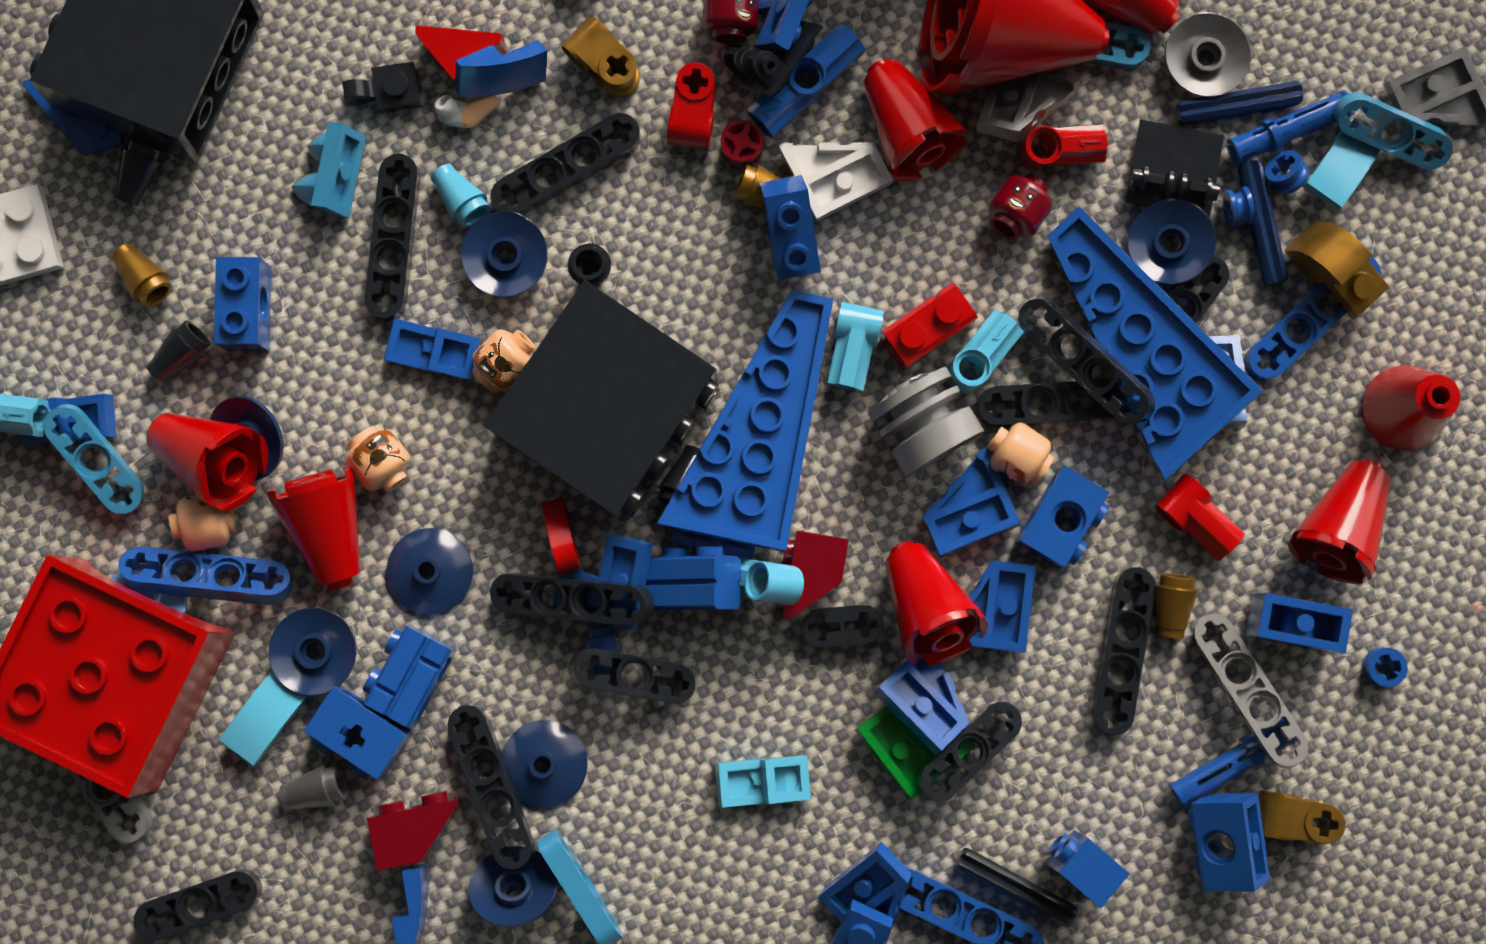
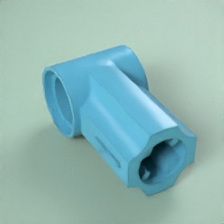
M846 302L841 303L834 339L837 341L830 363L827 385L847 391H864L872 349L876 348L880 334L883 310Z
M994 309L948 367V371L951 374V378L948 380L949 384L952 387L958 386L960 393L969 394L977 391L988 380L990 374L1024 333L1018 322L1008 314ZM962 362L975 364L979 371V378L977 380L965 379L960 374L959 364Z
M0 394V432L43 437V423L45 417L51 411L48 406V400Z
M738 557L741 559V580L738 581V584L741 586L742 597H747L754 601L782 605H794L798 602L804 589V578L799 568L791 565Z

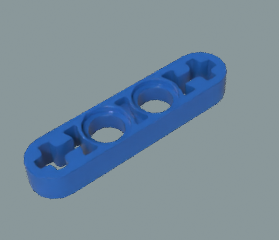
M1371 257L1369 259L1370 263L1381 275L1380 265L1376 259ZM1319 283L1249 348L1245 354L1244 365L1251 377L1256 380L1267 381L1282 374L1348 313L1339 301L1338 310L1335 314L1328 315L1319 310L1317 306L1319 294L1321 292L1332 293L1325 283ZM1297 320L1306 326L1308 335L1303 343H1293L1288 339L1286 326L1290 321ZM1279 344L1284 351L1272 359L1271 364L1274 369L1272 370L1270 367L1261 370L1257 365L1261 359L1257 354L1258 351L1261 354H1266ZM1286 351H1288V352L1291 353V355H1290L1289 357H1288Z
M134 547L127 550L121 556L118 566L124 584L128 588L139 592L277 605L284 602L292 591L291 576L287 567L280 562L272 560L151 547ZM140 563L147 564L148 569H143L140 575H134L132 569H138ZM164 564L163 578L159 579L157 572H162L161 565ZM188 565L196 569L195 576L189 581L178 582L172 578L174 570L180 566ZM225 570H233L240 574L238 582L229 587L220 586L215 580ZM249 573H253L254 580H251V588H248ZM270 577H278L279 583H275L272 589H265L264 583H268Z
M905 866L912 873L910 884L914 888L923 892L925 883L932 885V887L924 895L922 909L914 907L919 902V899L909 893H905L900 906L901 909L975 944H995L1003 934L1005 921L1012 923L1006 929L1009 933L1017 937H1023L1025 932H1029V940L1033 944H1044L1042 935L1031 924L911 867ZM941 893L950 894L954 898L956 905L954 912L945 918L937 917L931 911L933 898ZM981 912L990 913L995 919L993 932L984 937L975 935L971 930L973 917ZM1002 938V944H1013L1011 941Z

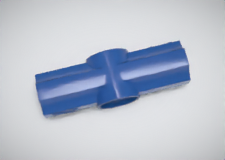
M840 23L808 54L800 58L789 73L790 77L785 86L775 92L773 96L763 94L747 109L748 115L764 134L773 139L808 105L817 102L822 97L824 90L865 53L866 48L849 27ZM808 73L813 75L818 83L813 88L804 89L796 84L795 79L800 74Z

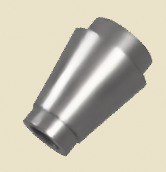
M327 763L287 784L281 785L279 788L281 804L287 811L292 809L338 806L340 801L347 799L349 795V784L343 768L340 765L331 766Z

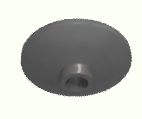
M1199 13L1184 19L1172 31L1165 48V62L1170 76L1183 90L1199 97H1217L1235 89L1245 78L1251 63V47L1243 29L1232 19L1217 13ZM1205 53L1209 55L1211 65L1204 66L1200 64L1198 54Z

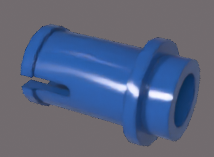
M604 625L587 629L588 637L584 638L585 643H590V648L617 652L615 638H619V633H614L613 626ZM612 659V667L616 662L614 659ZM593 662L594 674L610 676L612 667L596 666Z

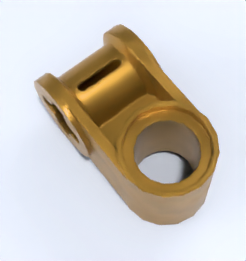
M590 15L561 44L560 47L569 59L582 71L588 73L612 96L619 98L628 97L639 87L640 76L635 57L594 16ZM617 69L622 72L626 69L627 75L622 77L617 73L613 76L612 71Z
M1266 790L1259 791V804L1265 837L1331 844L1338 841L1344 834L1346 828L1345 818L1342 812L1335 806L1320 801L1299 798L1300 796ZM1323 813L1324 817L1330 819L1329 827H1321L1319 831V828L1312 826L1313 818H1321Z

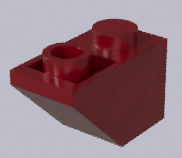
M798 530L796 531L795 540L788 539L787 550L784 552L782 564L796 566L800 569L804 578V589L802 596L794 605L775 604L776 608L783 609L781 618L791 619L842 583L849 539Z
M447 791L421 796V805L405 808L404 800L377 806L379 814L367 818L377 871L421 862L427 858L460 808V796L448 799Z

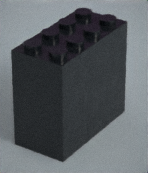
M66 0L61 13H57L50 22L48 28L49 39L43 52L37 53L31 63V78L29 81L53 109L81 120L84 119L109 131L197 165L264 12L258 0Z
M584 280L483 426L622 521L626 514L633 517L645 501L647 496L644 495L645 493L642 490L650 478L656 482L661 478L671 462L670 456L667 454L676 442L682 446L695 427V420L692 417L698 408L701 407L706 411L719 393L717 369Z

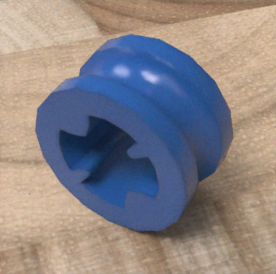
M1285 150L1275 154L1267 162L1264 170L1265 176L1272 183L1273 188L1282 194H1289L1299 190L1307 182L1310 174L1309 168L1303 162L1302 157L1293 150ZM1290 169V172L1284 175V172Z
M1246 186L1240 187L1238 193H1234L1232 190H1225L1223 192L1222 206L1229 228H1237L1239 222H1244L1245 225H1252L1255 221V205L1249 188Z
M1392 648L1373 649L1364 657L1362 663L1365 678L1371 684L1380 687H1394L1400 684L1405 679L1408 671L1405 657L1398 650ZM1381 656H1383L1385 661H1393L1394 671H1388L1391 675L1388 679L1385 674H1377L1375 670V664L1382 663L1379 660Z

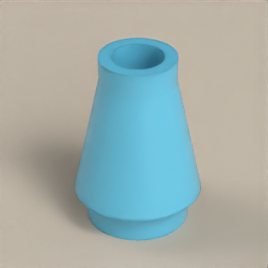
M451 164L442 165L432 174L431 181L436 186L454 223H460L463 228H470L477 220L489 213L490 206L487 203V195L458 173Z

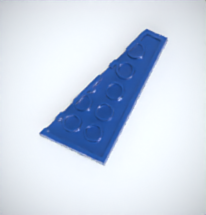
M1079 206L1047 235L1048 241L1096 341L1138 378L1154 395L1155 411L1148 420L1136 425L1163 481L1166 482L1253 402L1263 390ZM1121 391L1124 399L1129 403L1128 408L1130 412H1140L1141 409L1137 405L1140 397L1138 395L1129 397Z
M796 290L790 291L655 526L779 552L787 550L834 299Z

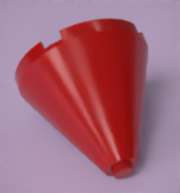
M927 0L921 26L919 52L930 54V69L921 67V80L926 89L950 95L1089 62L1105 51L1109 41V30L1105 28L1103 18L1083 0Z

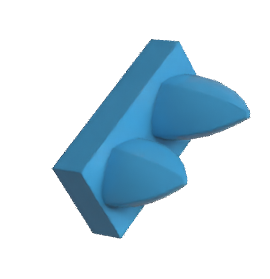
M328 122L327 131L317 136L307 145L312 157L320 163L318 172L307 175L293 184L291 187L295 194L309 206L315 207L334 217L349 218L366 136L343 123Z

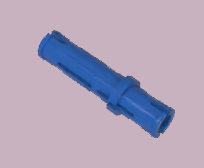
M1346 90L1339 91L1326 99L1317 101L1275 120L1271 118L1263 120L1259 123V127L1228 139L1226 147L1231 160L1236 165H1239L1268 151L1271 153L1278 152L1290 141L1336 122L1334 117L1335 106L1343 96L1349 93ZM1349 110L1347 116L1351 117L1355 114V112Z
M1281 719L1273 728L1261 731L1265 738L1274 733L1279 740L1280 745L1275 750L1276 754L1286 747L1297 743L1295 739L1291 741L1285 740L1279 731L1281 727L1288 726L1284 719ZM1248 735L1241 737L1238 740L1239 744L1204 763L1177 781L1169 783L1168 785L1181 807L1185 808L1187 804L1224 785L1252 767L1258 770L1265 766L1264 761L1268 757L1263 749L1258 750L1239 762L1237 761L1239 757L1260 746L1254 736L1249 737ZM1225 765L1229 766L1227 769L1218 773L1212 778L1206 780L1205 782L1199 785L1197 784L1199 780L1224 767Z

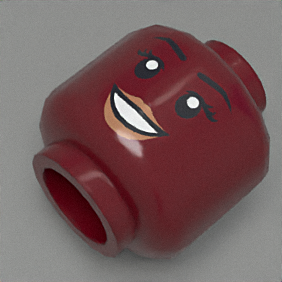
M703 0V28L712 35V40L722 44L744 43L746 37L756 31L758 0Z
M1017 175L1007 178L988 205L991 226L1000 235L1013 241L1018 240V238L1025 239L1034 236L1053 208L1051 198L1047 194V185L1033 175H1028L1027 177Z

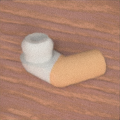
M444 95L435 102L434 110L438 115L439 121L447 126L473 128L501 103L495 95L475 97L470 103L452 99L450 95Z

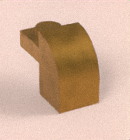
M1314 221L1284 250L1309 282L1325 283L1350 316L1359 317L1390 288L1370 263L1369 259L1373 256L1372 253L1350 232L1334 223Z

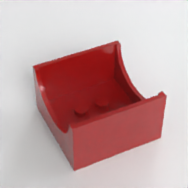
M47 554L0 647V737L127 798L157 791L236 632L226 627L197 619L148 598L100 573L92 567V563L82 558Z

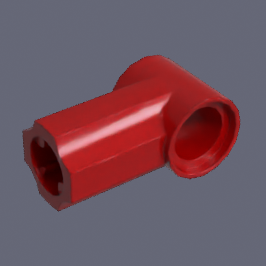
M1104 125L1061 128L1040 126L1033 129L1018 142L1016 153L1020 163L1031 170L1052 166L1101 164L1106 162L1108 150L1107 134L1105 133ZM1033 138H1040L1047 144L1048 155L1045 159L1035 156L1032 152L1031 142Z
M1183 474L1154 507L1170 525L1179 531H1185L1216 561H1221L1241 542L1245 533L1212 503L1213 498L1211 494L1197 480L1187 474Z

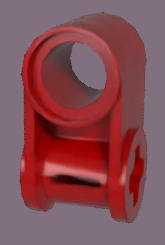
M699 62L686 64L677 74L673 106H671L668 120V145L710 150L716 89L714 75L705 64ZM694 78L702 79L704 86L699 88L698 94L690 93L688 86L693 85Z

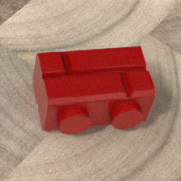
M952 282L940 290L936 297H930L881 331L879 339L902 372H905L973 325L978 316L959 288Z

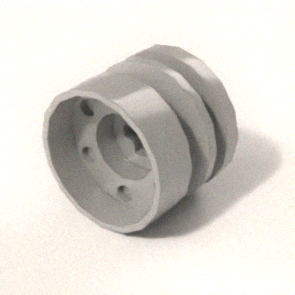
M946 367L934 372L919 374L888 392L885 398L868 412L873 423L889 416L893 417L894 421L879 431L882 438L890 437L900 432L903 434L905 440L897 445L891 454L905 477L933 464L984 432L970 406L950 412L946 405L960 393L958 386L938 393L937 388L951 378V374Z

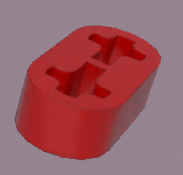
M564 497L542 503L550 545L559 575L581 570L573 527Z

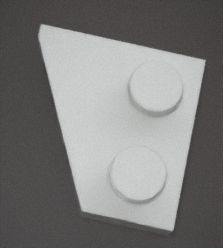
M859 142L850 145H839L837 143L793 145V143H784L779 146V151L792 177L802 175L809 193L811 212L816 222L891 185L893 182L873 142Z

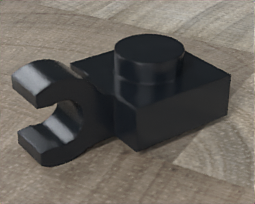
M414 61L372 67L373 80L352 79L342 82L344 98L347 100L348 106L376 101L379 113L422 107Z

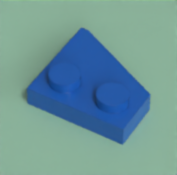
M988 448L982 449L976 455L975 460L952 482L945 494L923 515V522L939 559L1020 526L1021 522L999 473L990 467L991 455Z
M881 842L825 886L818 898L840 921H842L852 900L892 917L891 929L883 944H887L912 873Z

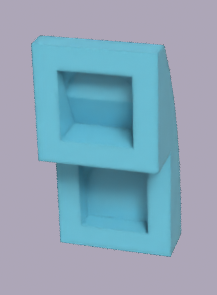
M1340 130L1303 187L1338 211L1343 208L1379 154L1380 149L1353 138Z
M271 671L220 737L219 743L254 768L282 735V729L308 700L310 695L299 694L288 689Z
M807 755L714 763L718 807L726 808L762 803L775 804L811 800Z

